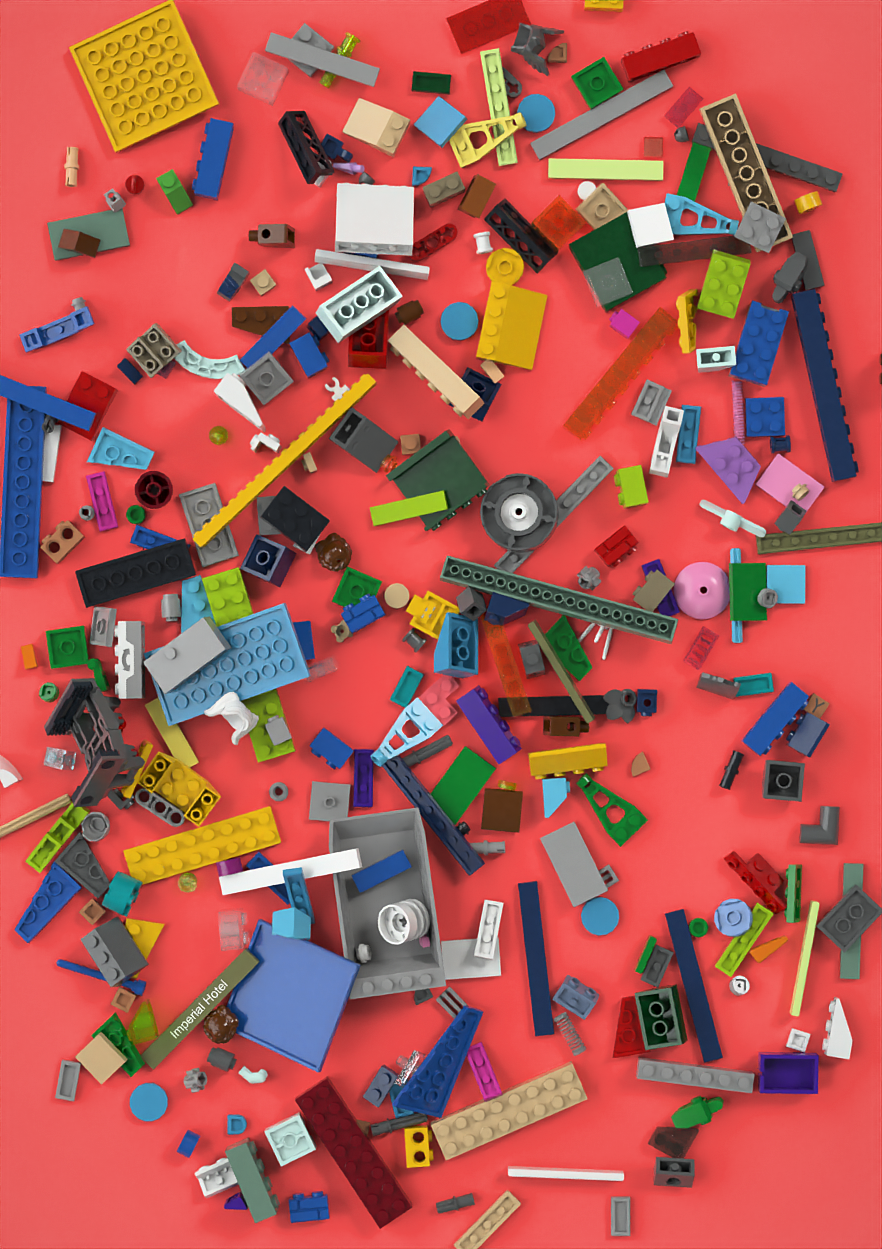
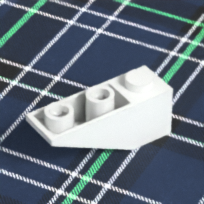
M834 997V1001H830L829 1005L831 1018L826 1022L825 1031H828L827 1039L823 1040L822 1050H825L824 1054L827 1056L849 1059L853 1040L840 999Z

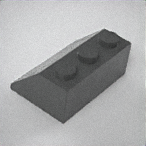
M119 917L98 926L80 939L110 987L121 986L149 965Z

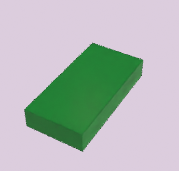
M649 935L634 968L635 972L643 974L657 942L656 937Z

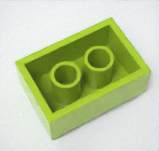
M713 249L697 303V309L734 319L751 261Z

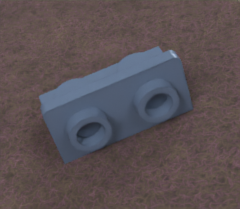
M567 975L552 1000L585 1020L596 1005L599 994L593 988L582 984L577 978Z

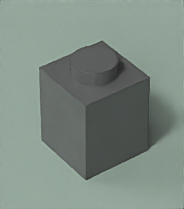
M791 500L774 524L779 530L790 535L807 511Z
M470 586L456 597L460 613L472 621H475L487 610L482 593Z

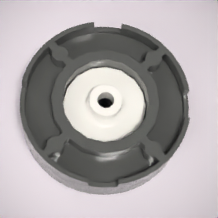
M516 473L506 475L488 488L481 502L480 516L482 525L493 542L505 550L522 553L541 547L552 537L558 524L559 509L552 491L542 480L529 474ZM522 511V514L517 515V512Z

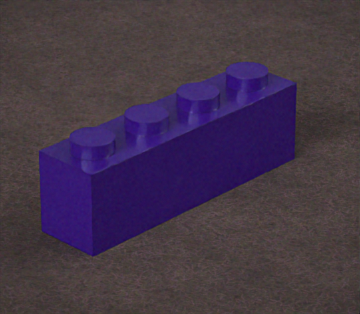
M479 685L456 700L498 764H501L522 749L519 739L512 735L508 723L502 720L498 708L491 704L487 692Z

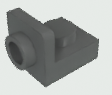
M117 788L115 790L111 789L107 795L120 810L123 808L127 810L135 803L133 800L135 798L134 794H132L130 799L127 798L124 801L122 799L124 797Z

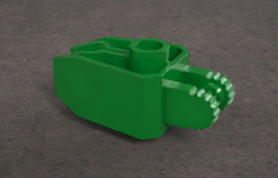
M697 1096L691 1099L690 1103L681 1106L671 1118L675 1128H689L700 1123L705 1125L712 1121L713 1113L722 1109L724 1100L719 1096L707 1100L706 1096Z

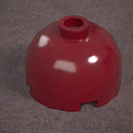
M148 471L142 474L135 484V496L144 507L159 509L166 506L172 498V482L164 473L159 471Z

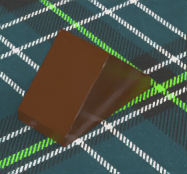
M63 229L58 247L96 258L101 240L80 231Z

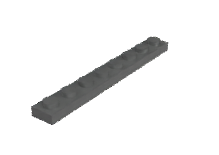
M698 123L692 142L715 150L706 126ZM756 143L765 168L829 191L837 192L843 173Z

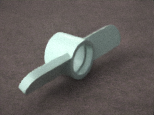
M700 501L699 505L702 508L722 517L720 521L722 526L735 532L740 527L759 537L766 535L764 528L744 519L740 515L730 510H725L709 501Z

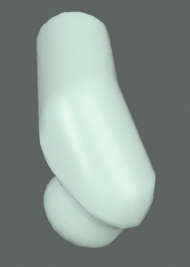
M243 1066L238 1072L251 1084L263 1083L268 1077V1073L264 1069L252 1073L247 1067Z

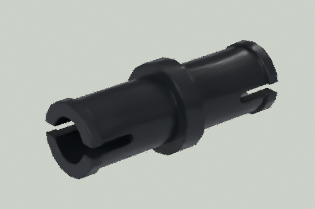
M733 750L729 763L724 768L725 773L719 784L720 787L727 790L731 789L734 778L739 773L738 768L744 754Z

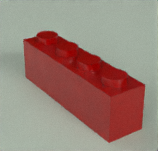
M685 31L678 34V38L672 40L666 38L659 41L660 44L656 46L649 44L642 47V51L636 53L629 51L623 54L624 57L621 58V64L628 83L699 58L702 53L694 32L689 33Z

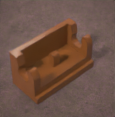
M479 174L474 175L457 210L479 219L496 183Z

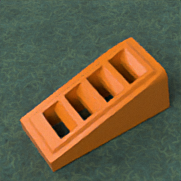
M785 935L751 948L748 952L757 963H761L785 944L788 938Z

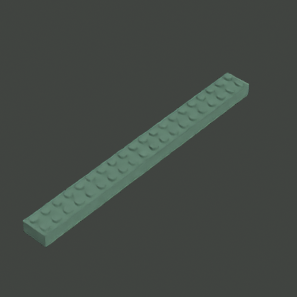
M448 555L440 575V581L465 588L470 586L479 592L490 595L495 592L530 603L529 605L671 645L678 624V619Z

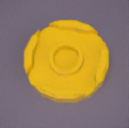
M498 249L491 253L487 259L486 272L493 282L513 285L523 275V260L519 253L513 249Z

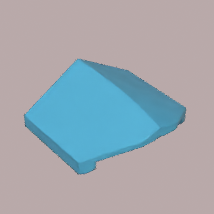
M295 907L274 911L272 913V935L277 934L286 938L310 940L311 917Z

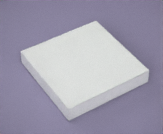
M665 203L627 211L636 248L674 240Z

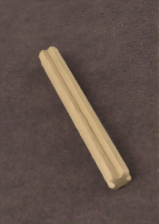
M68 794L62 795L0 826V838L72 802Z

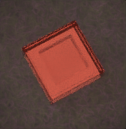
M644 137L643 157H663V137Z

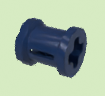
M786 435L785 438L770 437L771 454L776 451L791 452L790 436Z

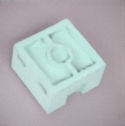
M300 1112L265 1128L264 1132L281 1166L316 1150L317 1146L312 1135L309 1134Z

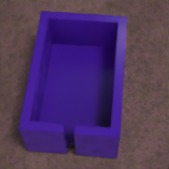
M758 1052V1070L762 1072L758 1073V1091L760 1093L818 1094L819 1055L807 1052Z

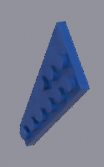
M464 1005L392 1103L394 1107L442 1118L483 1015L482 1010Z

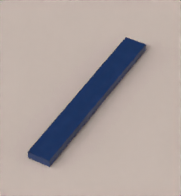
M400 755L388 760L382 767L415 808H419L420 815L466 873L470 876L482 867L485 862Z
M537 881L518 883L535 1036L554 1034L538 885Z
M684 909L665 913L704 1063L723 1058Z

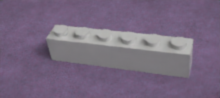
M638 1057L636 1070L637 1079L752 1093L755 1075L752 1071Z

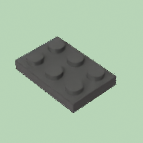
M855 884L821 919L816 927L845 953L882 914V908Z

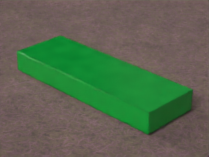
M693 142L677 192L678 196L686 197L695 202L711 151L710 147Z

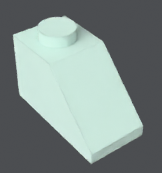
M735 346L696 349L699 373L720 371L736 366Z

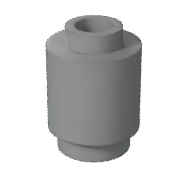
M178 594L163 595L161 612L162 618H166V622L177 621V617H181Z

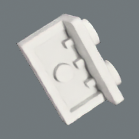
M260 432L259 435L255 434L250 442L251 450L255 453L261 444H264L276 453H279L282 448L279 444L280 440L272 434L266 436Z
M221 1158L215 1164L199 1168V1171L195 1172V1176L199 1180L206 1199L238 1185L228 1158Z

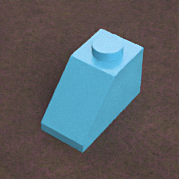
M565 777L542 779L545 818H549L567 798V793H570V781H566Z

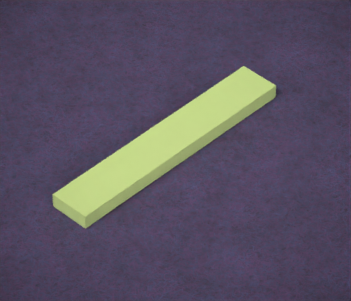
M500 49L481 51L480 55L491 119L510 116ZM502 124L492 126L494 139L505 132ZM513 134L496 147L499 166L518 163Z
M549 158L548 179L663 181V161Z
M810 900L790 1008V1014L793 1016L800 1015L819 911V902Z

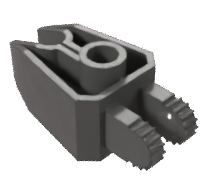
M795 252L786 260L781 270H777L773 280L776 287L772 294L774 302L781 304L789 293H797L802 285L801 280L807 271L808 258L803 254Z

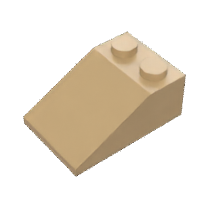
M359 98L342 133L394 158L410 126V119Z

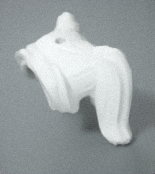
M235 692L225 694L211 708L204 711L205 715L209 717L222 715L236 729L231 737L234 745H238L239 740L250 732L259 720L257 715L251 713Z

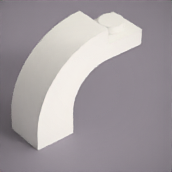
M665 406L651 458L650 474L668 478L684 410Z

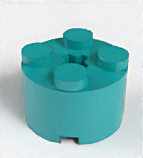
M118 871L109 885V890L105 894L102 906L127 917L132 908V903H135L139 896V890L143 882Z

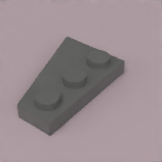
M81 832L77 834L55 860L59 866L98 899L111 883Z

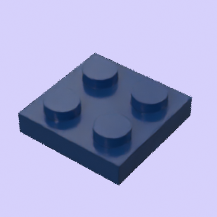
M784 397L745 398L746 437L785 436Z

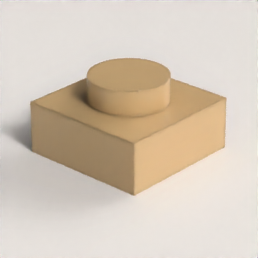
M266 269L250 280L261 296L277 286Z
M311 453L304 454V460H301L305 471L309 470L311 474L317 472L318 470Z

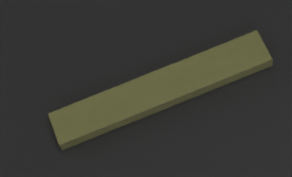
M536 619L528 624L530 631L586 723H590L595 719V716Z

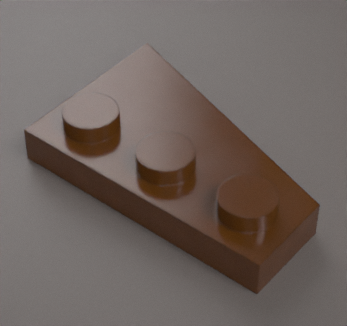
M289 306L232 307V327L263 336L288 311ZM290 336L283 343L289 344Z

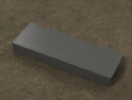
M810 230L792 234L793 238L791 239L795 252H799L808 258L807 271L802 278L805 291L824 286Z

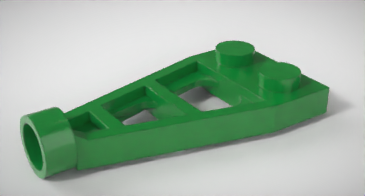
M587 773L575 783L583 790L606 832L620 847L648 821L634 805L592 780ZM598 791L609 797V802L603 807H599L593 798ZM611 805H617L625 811V815L615 824L610 822L606 814L607 809Z

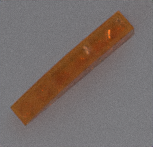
M486 610L480 617L513 718L532 713L533 711L504 625H493L484 620Z

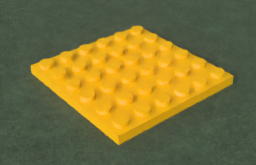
M174 0L161 3L69 47L116 153L220 105Z

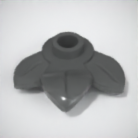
M613 689L604 695V701L609 704L606 710L607 719L615 720L622 717L626 723H629L634 718V705L637 701L634 691L631 689H624L622 691ZM626 695L628 696V701H627V702L625 701V696H626Z

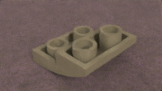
M154 323L126 349L150 378H153L182 352L158 323Z

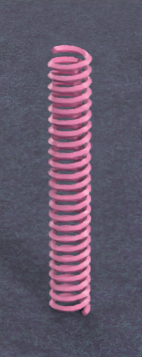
M732 380V406L734 407L733 419H735L733 420L735 422L733 424L735 425L733 427L735 428L733 430L735 431L734 437H737L742 444H745L743 442L745 440L742 439L745 438L742 436L745 434L741 433L744 432V430H741L744 427H740L744 426V424H740L744 423V421H739L744 420V418H739L744 417V415H739L744 412H738L743 411V409H738L743 408V406H737L743 405V403H737L743 402V400H736L743 399V397H736L742 396L743 394L736 393H742L743 391H735L743 389L736 388L742 387L743 385L736 384H742L743 382Z

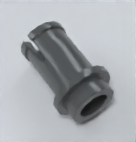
M45 414L42 430L47 432L48 427H50L48 433L53 432L54 426L59 419Z

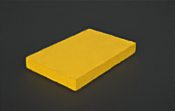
M147 740L142 741L138 750L139 757L144 759L145 764L153 748L152 743ZM144 766L138 770L132 785L122 787L121 793L124 797L131 798Z

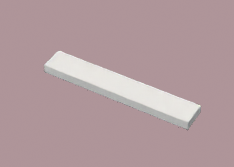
M316 249L315 262L367 271H372L381 266L386 274L428 280L430 268L427 266Z
M508 1166V1176L624 1180V1172L620 1170Z

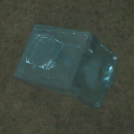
M47 746L44 766L73 770L76 762V752Z

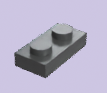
M655 945L640 980L658 988L674 952Z

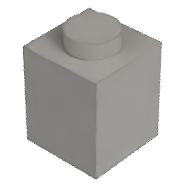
M276 715L267 719L268 723L265 724V727L274 746L293 738L284 717L279 718Z

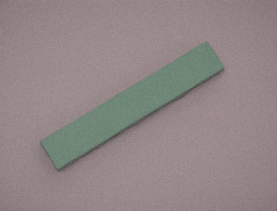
M843 863L842 897L855 884L863 890L864 864ZM861 936L845 953L840 950V979H860Z

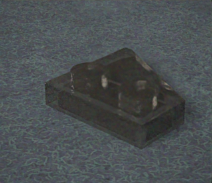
M656 1126L648 1144L672 1158L684 1159L699 1129Z

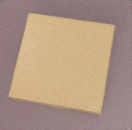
M601 183L575 209L593 230L628 211L604 183Z
M102 1032L75 1056L101 1085L128 1060Z

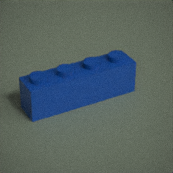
M213 118L210 119V123H206L204 134H207L205 142L202 141L200 153H203L202 159L198 160L196 166L198 177L197 179L194 178L192 184L195 196L218 201L234 130L233 123Z
M789 682L741 741L757 755L761 756L762 753L766 755L772 748L771 742L774 739L778 740L783 735L784 731L782 729L786 724L790 726L796 719V712L799 709L802 711L807 706L809 696L793 682Z

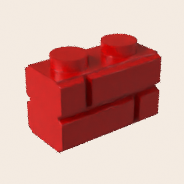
M624 525L594 550L607 567L611 565L616 567L623 561L621 559L626 553L631 555L638 549L636 545L639 542Z

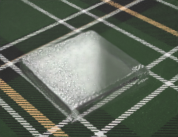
M619 257L583 271L597 308L633 294Z

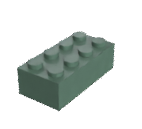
M248 1137L227 1146L225 1153L254 1222L257 1223L276 1215L280 1202L277 1195H273L271 1191L273 1186L269 1176L265 1177L264 1175L265 1166L262 1159H258L256 1156L258 1150L255 1142H250Z

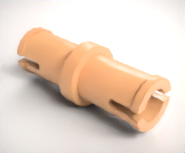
M67 147L66 164H64V169H66L65 186L77 187V170L80 167L78 165L79 148Z

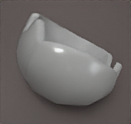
M102 812L87 814L81 823L82 836L88 841L97 842L109 834L110 821Z

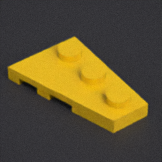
M689 289L678 296L676 301V308L679 310L678 328L681 330L679 345L682 348V353H691L696 349V324L693 323L695 313H697V306H694L693 301L694 296H697V289Z

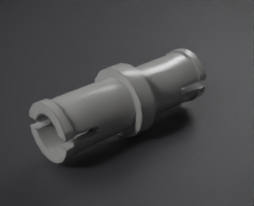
M484 840V842L469 843L477 854H484V856H487L489 853H505V841L488 842V840Z

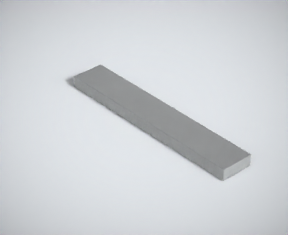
M272 32L265 48L266 52L371 87L375 86L380 72V68Z

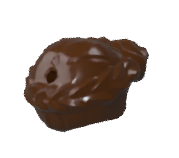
M331 533L325 540L315 544L318 560L323 568L337 572L344 570L349 565L352 550L346 540L337 533Z
M220 1005L205 1017L204 1032L212 1042L217 1044L227 1043L236 1033L239 1020L228 1007Z

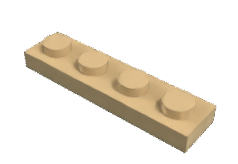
M507 1189L454 1243V1246L457 1249H478L521 1205V1202Z

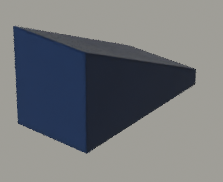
M126 358L117 365L134 385L143 377Z

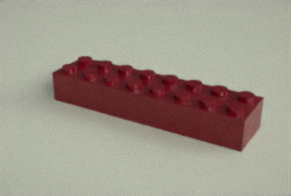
M328 1076L295 1097L296 1103L380 1229L412 1208V1202Z

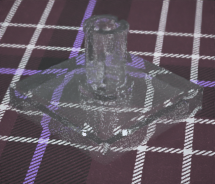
M414 1049L409 1059L403 1055L399 1056L396 1065L401 1067L402 1071L395 1083L404 1088L425 1060L427 1054Z

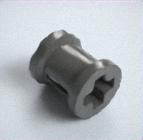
M412 628L402 641L407 642L414 648L416 653L427 640L422 639L414 632L415 629Z

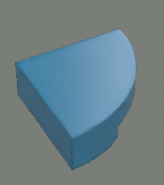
M413 166L412 186H419L425 183L431 175L432 167Z

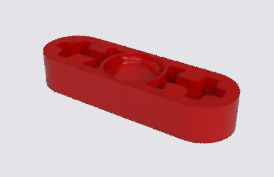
M450 223L445 224L415 242L413 248L419 250L422 248L421 243L424 242V246L429 252L425 253V250H422L420 257L416 255L408 257L414 262H419L454 241L458 234L456 226ZM446 228H448L449 230L453 229V236H445L443 238L445 242L441 243V238L437 235V233L440 232V235L442 236L446 233ZM431 237L438 240V245L435 248H430L427 245V241Z

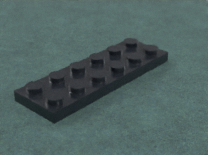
M186 538L75 571L86 608L197 575Z

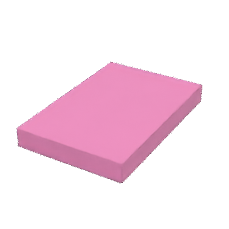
M779 453L755 484L785 507L792 500L806 511H808L824 489L823 485ZM799 483L801 485L806 484V487L810 490L800 501L792 497V490Z

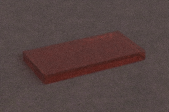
M488 0L446 18L460 54L518 31L519 23L531 25L521 0Z

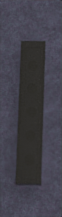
M734 236L637 248L640 267L711 259L713 249L735 256L752 253L750 244Z

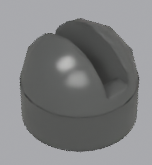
M685 126L676 129L674 132L676 141H689Z
M363 172L358 182L359 184L364 182L365 184L373 185L375 180L366 172Z

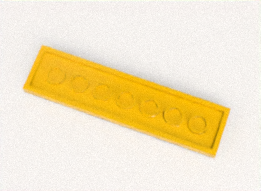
M271 806L129 848L123 850L131 877L143 882L142 885L279 844L281 839Z

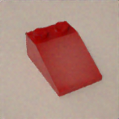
M389 310L349 336L348 367L386 369Z
M81 371L67 402L96 413L91 429L87 431L60 419L58 424L92 441L118 390Z

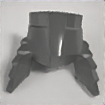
M519 23V30L514 45L511 46V51L522 55L524 60L534 70L536 69L539 73L548 76L550 73L545 59L538 56L546 45L544 34H563L564 30Z

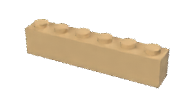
M405 325L388 340L392 346L390 350L397 357L401 355L404 358L402 361L407 367L411 368L413 366L417 370L415 374L422 381L426 379L429 382L427 385L435 393L439 391L442 394L440 398L447 405L451 403L454 406L453 410L460 417L464 415L469 419L484 404L480 396Z

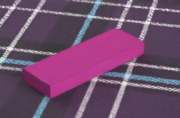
M105 471L87 475L86 479L99 531L119 527Z
M479 1042L470 1046L466 1056L484 1101L487 1102L502 1096L503 1093L483 1043Z

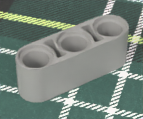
M145 788L139 789L136 792V802L169 825L178 827L185 822V812L154 791L150 793ZM142 791H146L149 794L147 802H143L140 799ZM158 802L165 804L166 809L164 812L156 810ZM177 812L181 815L180 823L172 821L173 813Z

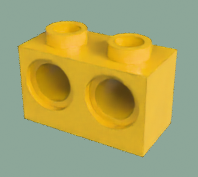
M428 1125L405 1127L407 1168L430 1166V1161H434L433 1149H429V1142H432V1130H428ZM421 1132L424 1135L423 1140H414V1133ZM422 1151L425 1154V1158L417 1160L414 1154Z

